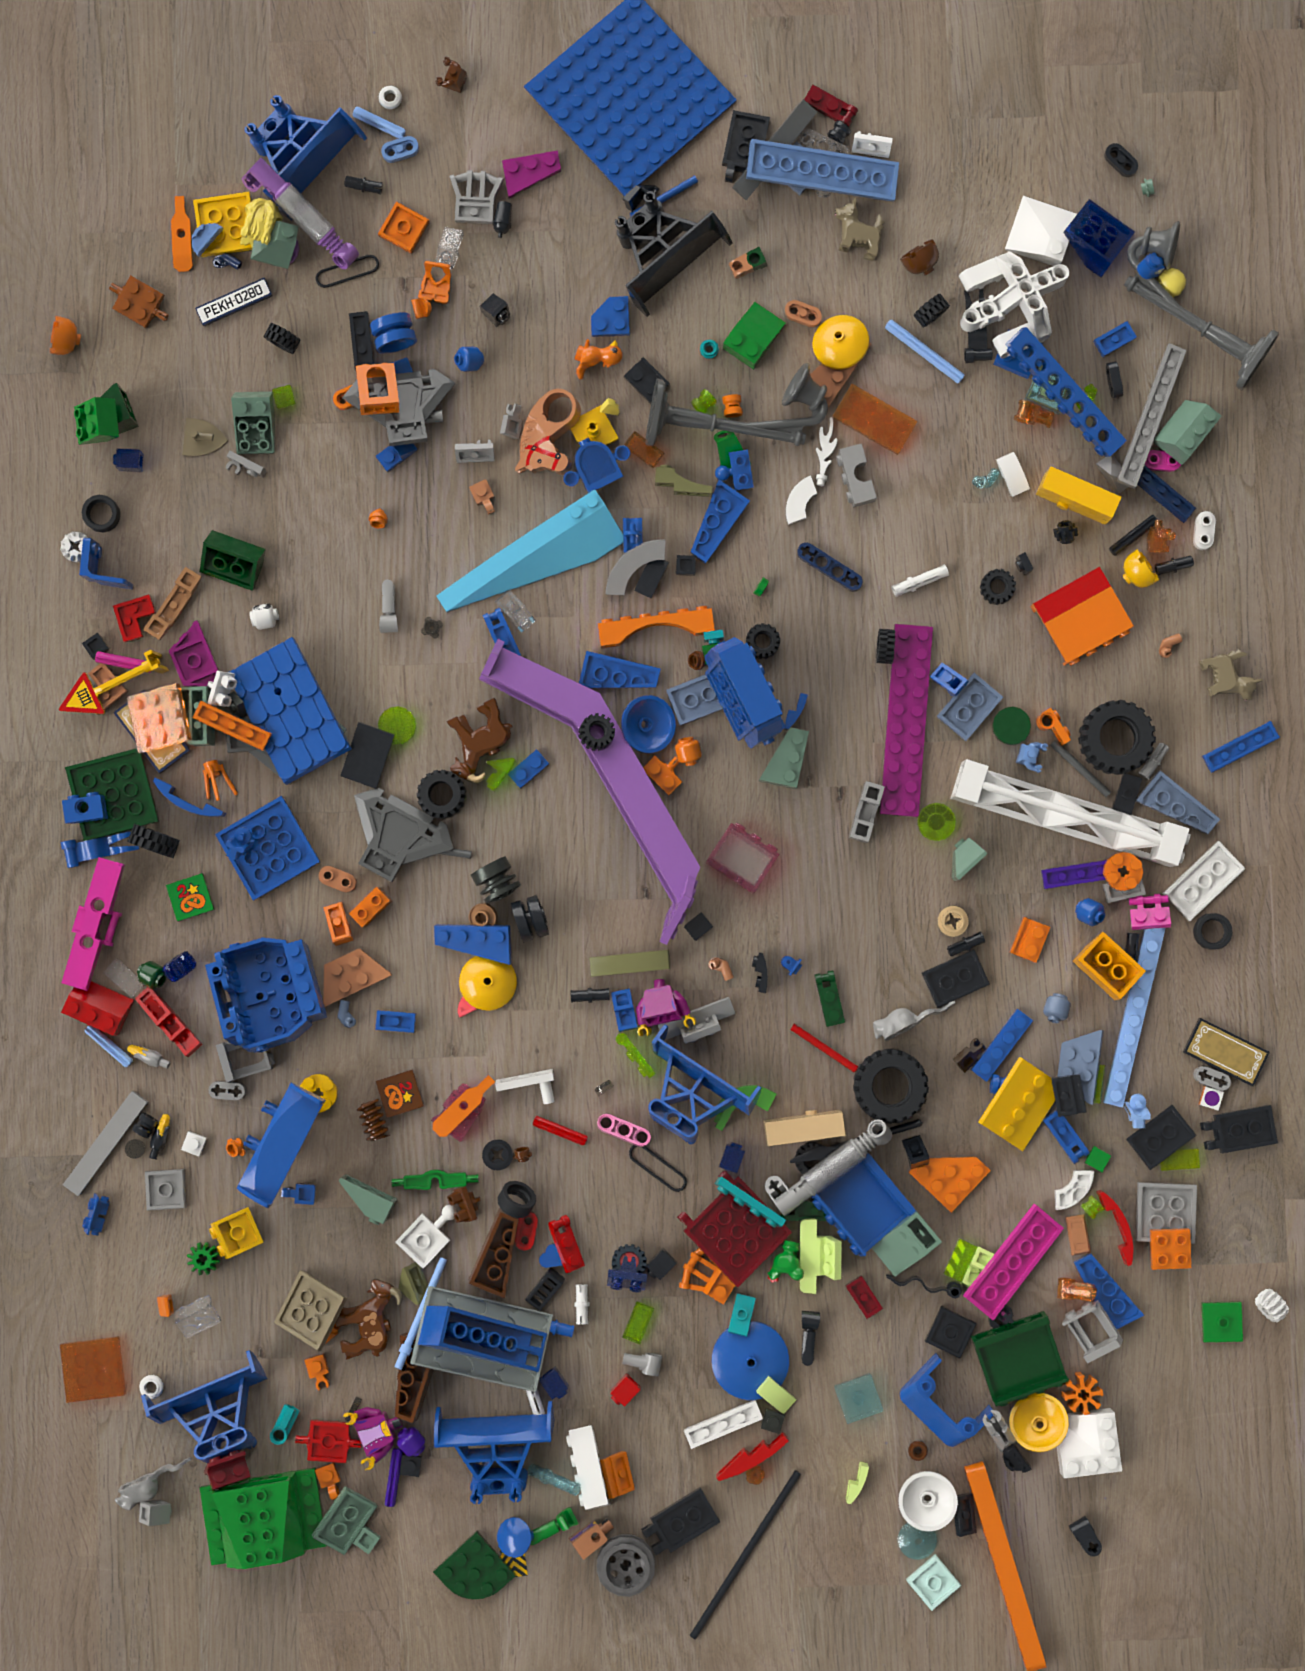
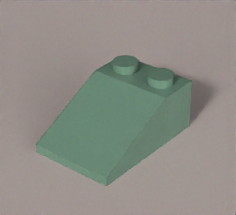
M347 1174L340 1177V1184L364 1215L369 1217L370 1222L379 1225L380 1223L384 1224L388 1220L397 1198Z

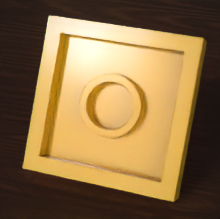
M600 406L581 415L577 424L570 429L577 443L588 437L591 442H601L606 446L619 440L606 414L600 413Z

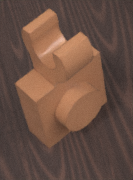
M482 480L470 486L469 489L477 505L483 503L488 515L494 513L495 510L490 499L495 497L487 480Z

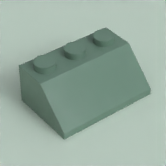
M1185 400L1154 438L1153 443L1182 465L1222 416L1207 404Z

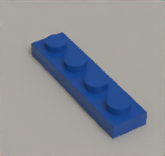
M1016 1009L971 1068V1071L987 1082L1033 1020L1019 1009Z

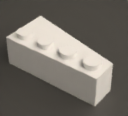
M593 1426L569 1430V1435L566 1436L568 1447H572L573 1455H570L572 1466L577 1469V1475L574 1476L576 1486L581 1488L582 1494L579 1495L581 1507L584 1506L585 1510H591L611 1505L610 1499L606 1496L607 1490L604 1477H602L600 1457H598L599 1450Z

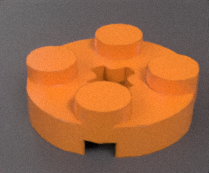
M1120 852L1114 854L1104 864V878L1109 886L1115 890L1126 891L1133 889L1142 879V863L1131 853ZM1125 866L1128 874L1121 877L1118 869H1122Z

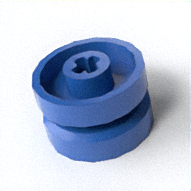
M392 313L371 322L372 335L377 337L374 342L378 353L398 352L413 346L417 342L414 330L410 329L413 324L409 313Z

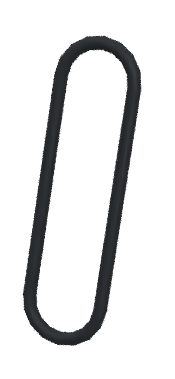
M374 255L359 257L354 262L371 257L375 259L376 267L373 270L327 285L321 284L318 280L319 275L325 271L338 268L337 265L320 270L316 274V282L323 288L337 285L375 272L379 267V261Z
M633 1145L630 1148V1159L669 1189L679 1192L685 1188L687 1183L685 1176L644 1146L642 1148L683 1178L684 1184L681 1188H673L632 1157V1150L638 1146Z

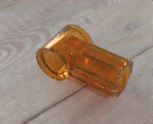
M1058 1278L1057 1298L1065 1300L1078 1299L1090 1302L1095 1300L1097 1295L1095 1284L1076 1282L1075 1279Z

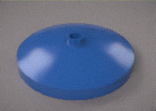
M751 1321L747 1337L729 1333V1327L722 1332L716 1340L712 1351V1368L716 1380L726 1392L740 1399L757 1400L763 1397L756 1390L768 1376L780 1386L782 1385L789 1369V1354L783 1338L775 1329L765 1323ZM749 1359H753V1360H754V1364H753V1365H752V1364H749V1365H748V1364H747V1361H748Z

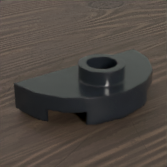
M1014 1443L1003 1450L1002 1458L1010 1471L1015 1470L1025 1473L1032 1470L1030 1464Z

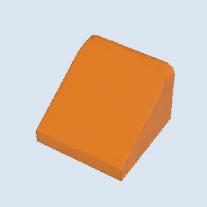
M172 1295L157 1297L160 1316L169 1317L174 1314Z

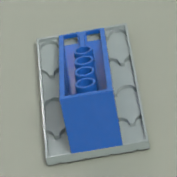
M428 1286L410 1364L531 1392L537 1391L553 1314Z

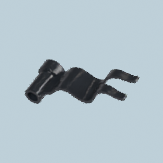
M979 289V303L985 301L983 289ZM964 290L967 310L972 305L969 292ZM966 318L969 322H974L973 319ZM987 327L968 332V348L964 349L965 364L973 363L974 361L992 360V349L987 347Z
M886 1274L887 1279H890L898 1286H905L913 1280H918L926 1291L930 1293L946 1291L950 1297L956 1299L960 1297L962 1292L960 1284L956 1281L949 1282L946 1287L929 1288L917 1275L899 1282L891 1275ZM953 1289H957L956 1293H952L951 1291Z

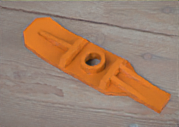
M175 196V214L171 220L173 265L178 272L190 271L193 267L191 222L185 212L184 196ZM185 232V236L180 238L179 233Z
M488 1075L477 1087L467 1089L433 1122V1130L440 1137H447L481 1103L483 1093L495 1081ZM462 1102L468 1104L467 1109L464 1110L460 1107Z

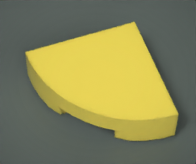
M608 398L600 406V413L618 416L619 405L615 403V400Z

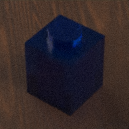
M117 448L116 454L113 456V464L119 471L142 472L144 454L137 449Z
M731 1142V1145L726 1144L719 1167L738 1173L745 1150L741 1149L742 1145Z
M556 1366L539 1378V1382L552 1400L556 1397L560 1399L568 1393L566 1390L569 1384Z

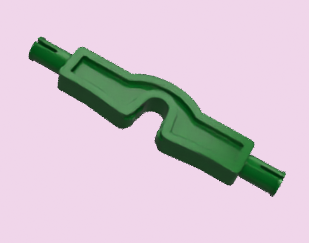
M433 1169L424 1174L405 1175L403 1179L391 1180L392 1187L404 1186L405 1190H430L432 1188V1178L436 1177L439 1180L440 1189L464 1187L467 1183H479V1179H475L479 1178V1174L467 1175L466 1172L447 1173L440 1169Z

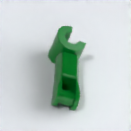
M568 1507L562 1510L556 1516V1519L532 1530L534 1539L531 1541V1545L533 1546L543 1539L549 1538L560 1532V1530L565 1531L570 1529L569 1527L578 1525L579 1523L571 1508Z

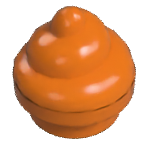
M381 508L370 513V525L381 529L387 524V515Z

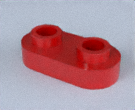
M530 1212L528 1216L518 1220L515 1245L520 1250H529L534 1244L538 1225V1217L534 1212ZM530 1217L532 1223L526 1224L525 1218ZM526 1236L528 1238V1242L523 1243L521 1241V1238Z

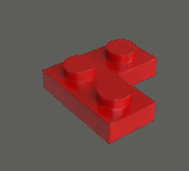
M148 594L113 605L123 641L127 643L142 638L143 634L138 619L156 614L151 595Z

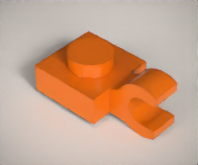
M332 1462L315 1470L321 1488H328L331 1500L336 1499L340 1494L336 1483L341 1481L336 1465Z

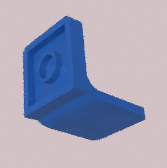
M83 538L79 575L88 581L97 582L104 586L133 590V584L126 579L97 575L98 560L102 556V547L92 538Z

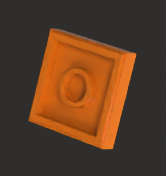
M396 201L378 232V236L412 254L430 221L428 218Z

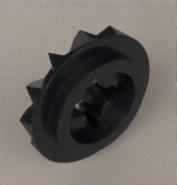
M501 1139L492 1140L485 1145L482 1151L483 1162L492 1170H503L510 1165L513 1159V1150L507 1142ZM503 1148L501 1156L504 1161L500 1158L492 1161L495 1154L491 1149L498 1152Z

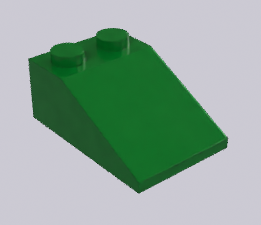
M754 302L723 342V349L754 370L786 322Z

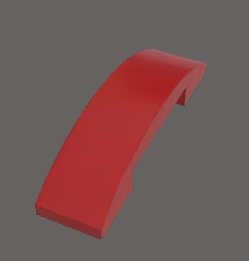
M1098 1190L1096 1192L1103 1210H1112L1124 1243L1118 1245V1249L1125 1265L1131 1266L1133 1261V1239L1128 1222L1114 1200L1103 1191Z

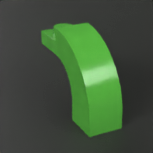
M744 1085L736 1089L750 1098L758 1085ZM760 1086L762 1089L756 1105L768 1111L777 1094ZM722 1098V1099L719 1101L718 1104H720L721 1102H723V1101H725V1100ZM732 1105L716 1115L714 1122L717 1129L723 1130L731 1113L736 1108Z

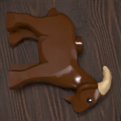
M495 698L484 702V705L477 708L480 713L487 717L486 726L473 731L465 715L456 716L447 721V724L455 729L461 740L465 761L461 763L455 757V764L450 767V771L460 778L473 783H479L486 777L485 773L475 776L479 759L487 754L493 756L499 753V748L505 746L511 738L510 729L513 726L509 723L502 724L500 710Z

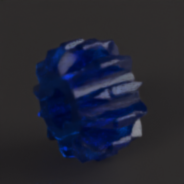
M184 951L167 962L162 970L171 982H176L195 969L197 963L188 951Z

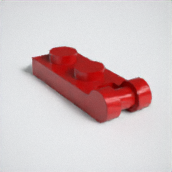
M567 1215L561 1216L557 1221L552 1220L548 1222V1227L565 1273H570L585 1266ZM560 1227L563 1229L562 1233L559 1232Z

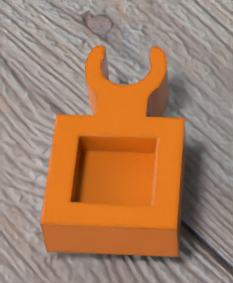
M324 1353L305 1359L310 1379L316 1377L317 1390L321 1389L319 1383L322 1381L325 1382L328 1388L330 1383L324 1374L330 1371Z

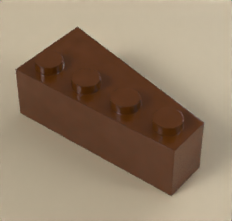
M499 1208L468 1281L469 1284L505 1298L518 1218L509 1216L501 1208Z
M408 1333L400 1335V1347L405 1343ZM415 1336V1339H414L413 1344H412V1346H411V1348H413V1349H414V1345H415V1341H416V1337H417V1336ZM413 1349L410 1356H407L402 1370H399L397 1374L398 1387L395 1404V1417L411 1423L419 1419L434 1370L410 1364Z

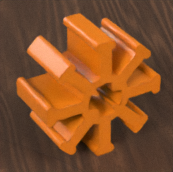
M1076 1372L1077 1384L1074 1385L1069 1379L1068 1382H1065V1385L1073 1390L1061 1391V1395L1065 1401L1072 1399L1067 1406L1073 1412H1076V1408L1080 1404V1411L1084 1415H1089L1087 1403L1090 1402L1096 1409H1099L1101 1404L1094 1400L1092 1396H1103V1390L1099 1386L1092 1388L1095 1383H1098L1093 1376L1088 1375L1089 1378L1084 1383L1085 1376L1081 1372ZM1080 1390H1084L1086 1392V1394H1083L1084 1397H1080V1395L1078 1394L1081 1393Z

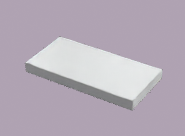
M1217 841L1162 894L1168 895V900L1188 921H1191L1246 868L1220 841Z

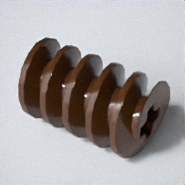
M379 1099L363 1103L356 1109L359 1112H363L359 1119L366 1120L361 1125L368 1126L364 1131V1134H370L366 1141H376L390 1136L384 1134L389 1130L388 1127H382L386 1120H380L384 1113L377 1112L382 1108L381 1105H375Z

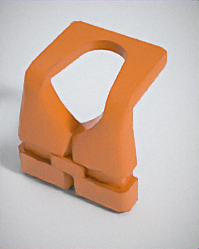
M425 261V275L418 298H426L430 302L434 300L436 303L448 304L451 279L450 265ZM432 267L443 269L445 273L443 279L438 282L434 281L431 275Z

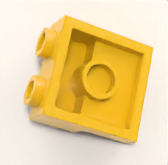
M249 1207L210 1224L212 1227L209 1229L210 1235L213 1239H217L219 1243L217 1251L220 1257L224 1256L225 1259H229L264 1243Z

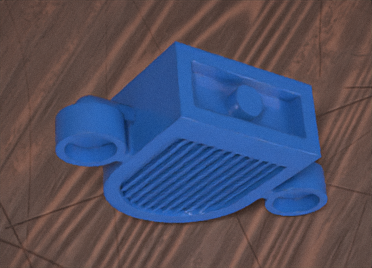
M588 437L578 442L580 447L574 456V465L577 471L566 472L563 476V481L567 486H575L581 478L587 493L594 489L597 490L623 477L616 460H627L630 456V450L627 446L621 445L612 453L605 444L597 441L591 442Z

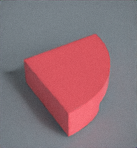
M464 997L461 998L458 1005L459 1018L477 1010Z

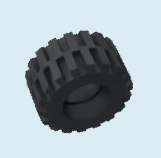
M434 770L432 773L426 774V777L421 779V783L417 787L419 805L424 812L434 818H451L456 813L458 814L465 805L464 802L467 796L464 783L450 771ZM439 783L448 784L453 791L451 801L444 806L436 805L431 799V791Z

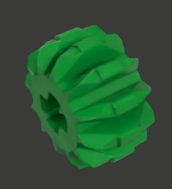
M199 1242L197 1243V1248L194 1246L190 1248L192 1253L187 1254V1257L192 1260L187 1265H194L191 1270L192 1272L198 1269V1275H202L203 1272L209 1275L211 1270L215 1271L217 1269L215 1264H219L220 1260L215 1258L219 1256L218 1252H213L216 1249L215 1245L209 1248V1242H206L203 1247L202 1243ZM207 1256L208 1260L204 1263V1260L201 1261L200 1257Z

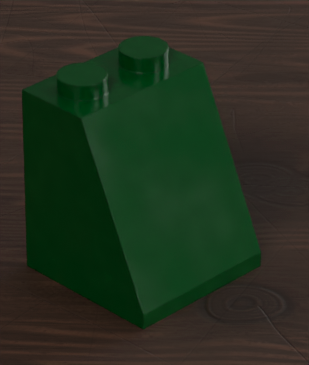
M118 383L113 384L101 398L115 399L119 434L139 426L126 392Z

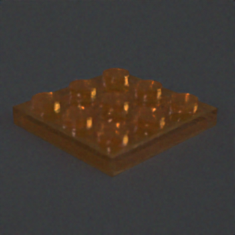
M175 683L127 697L138 753H146L192 740L180 684Z
M119 1336L60 1344L66 1403L124 1396L126 1394Z

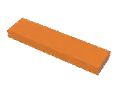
M200 701L192 717L261 751H264L272 735L203 701Z

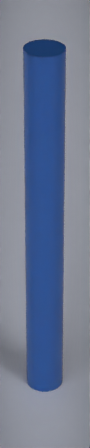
M692 176L656 199L662 204L698 182L696 176ZM638 208V209H636L635 211L629 213L630 216H632L633 214H635L640 208Z

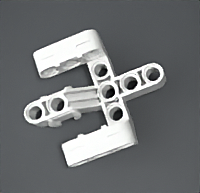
M1008 251L1005 254L964 270L959 274V278L967 292L978 288L982 289L985 285L994 281L999 282L1004 277L1009 287L996 297L990 295L988 300L981 303L979 301L974 302L964 312L960 322L961 328L966 332H972L979 328L982 329L986 325L1005 319V315L1019 305L1028 323L1002 333L992 340L1000 358L1011 356L1007 352L1008 347L1005 343L1021 328L1027 327L1040 343L1044 342L1050 337L1052 330L1048 309L1041 296L1063 287L1069 276V269L1063 264H1058L1030 276L1023 260ZM1013 272L1018 273L1020 276H1015ZM1030 305L1036 306L1037 309L1031 308ZM983 311H988L991 315H987ZM966 318H971L974 322H969Z

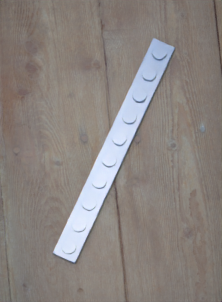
M1166 928L1144 929L1136 962L1146 972L1129 990L1103 1103L1123 1108Z

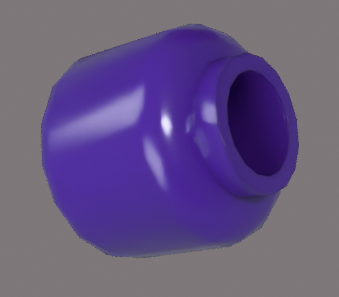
M405 1427L398 1433L397 1446L406 1456L416 1457L423 1452L426 1439L415 1427L408 1429Z

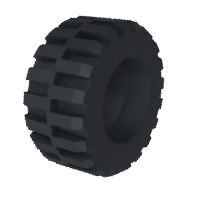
M1125 700L1108 701L1094 708L1084 718L1083 725L1079 730L1081 735L1078 741L1082 746V749H1080L1081 753L1087 757L1085 760L1088 764L1092 763L1094 769L1102 770L1105 774L1120 775L1139 768L1149 759L1148 756L1154 750L1153 744L1156 743V737L1153 735V732L1156 730L1155 726H1152L1150 723L1152 721L1151 717L1144 714L1145 710L1142 707L1138 708L1135 703H1127ZM1121 720L1131 728L1134 735L1133 747L1126 754L1112 755L1102 746L1100 731L1108 721Z
M884 1049L873 1052L872 1055L864 1059L862 1064H859L857 1073L854 1075L853 1091L855 1092L856 1101L860 1108L875 1120L879 1119L887 1124H898L904 1120H910L914 1114L920 1112L923 1103L925 1104L927 1100L926 1095L929 1093V1087L927 1085L928 1077L924 1072L925 1069L916 1058L906 1052L897 1049ZM886 1068L899 1069L908 1079V1093L902 1101L896 1104H885L879 1101L873 1092L875 1076Z

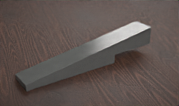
M803 99L795 106L768 141L791 145L817 111ZM747 169L732 187L745 200L751 196L762 182L746 179Z

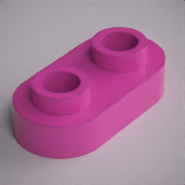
M1150 450L1144 464L1150 470L1174 472L1181 466L1176 460L1175 464H1171L1169 459L1172 457L1165 451ZM1150 457H1155L1156 462H1152Z

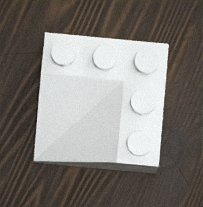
M1111 1408L1089 1410V1415H1084L1082 1412L1067 1413L1069 1420L1068 1432L1063 1442L1057 1446L1059 1469L1063 1478L1122 1471L1115 1412Z

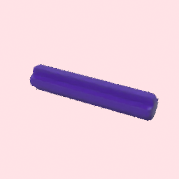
M393 1448L385 1497V1506L394 1507L396 1504L403 1454L400 1448Z

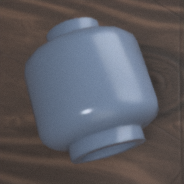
M1058 993L1047 997L1043 1013L1048 1017V1021L1059 1023L1068 1018L1071 1003L1067 1000L1068 997Z

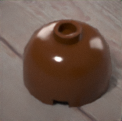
M933 239L924 242L925 246L921 245L913 248L900 258L907 271L912 274L923 273L924 276L934 271L933 266L938 262L939 250Z

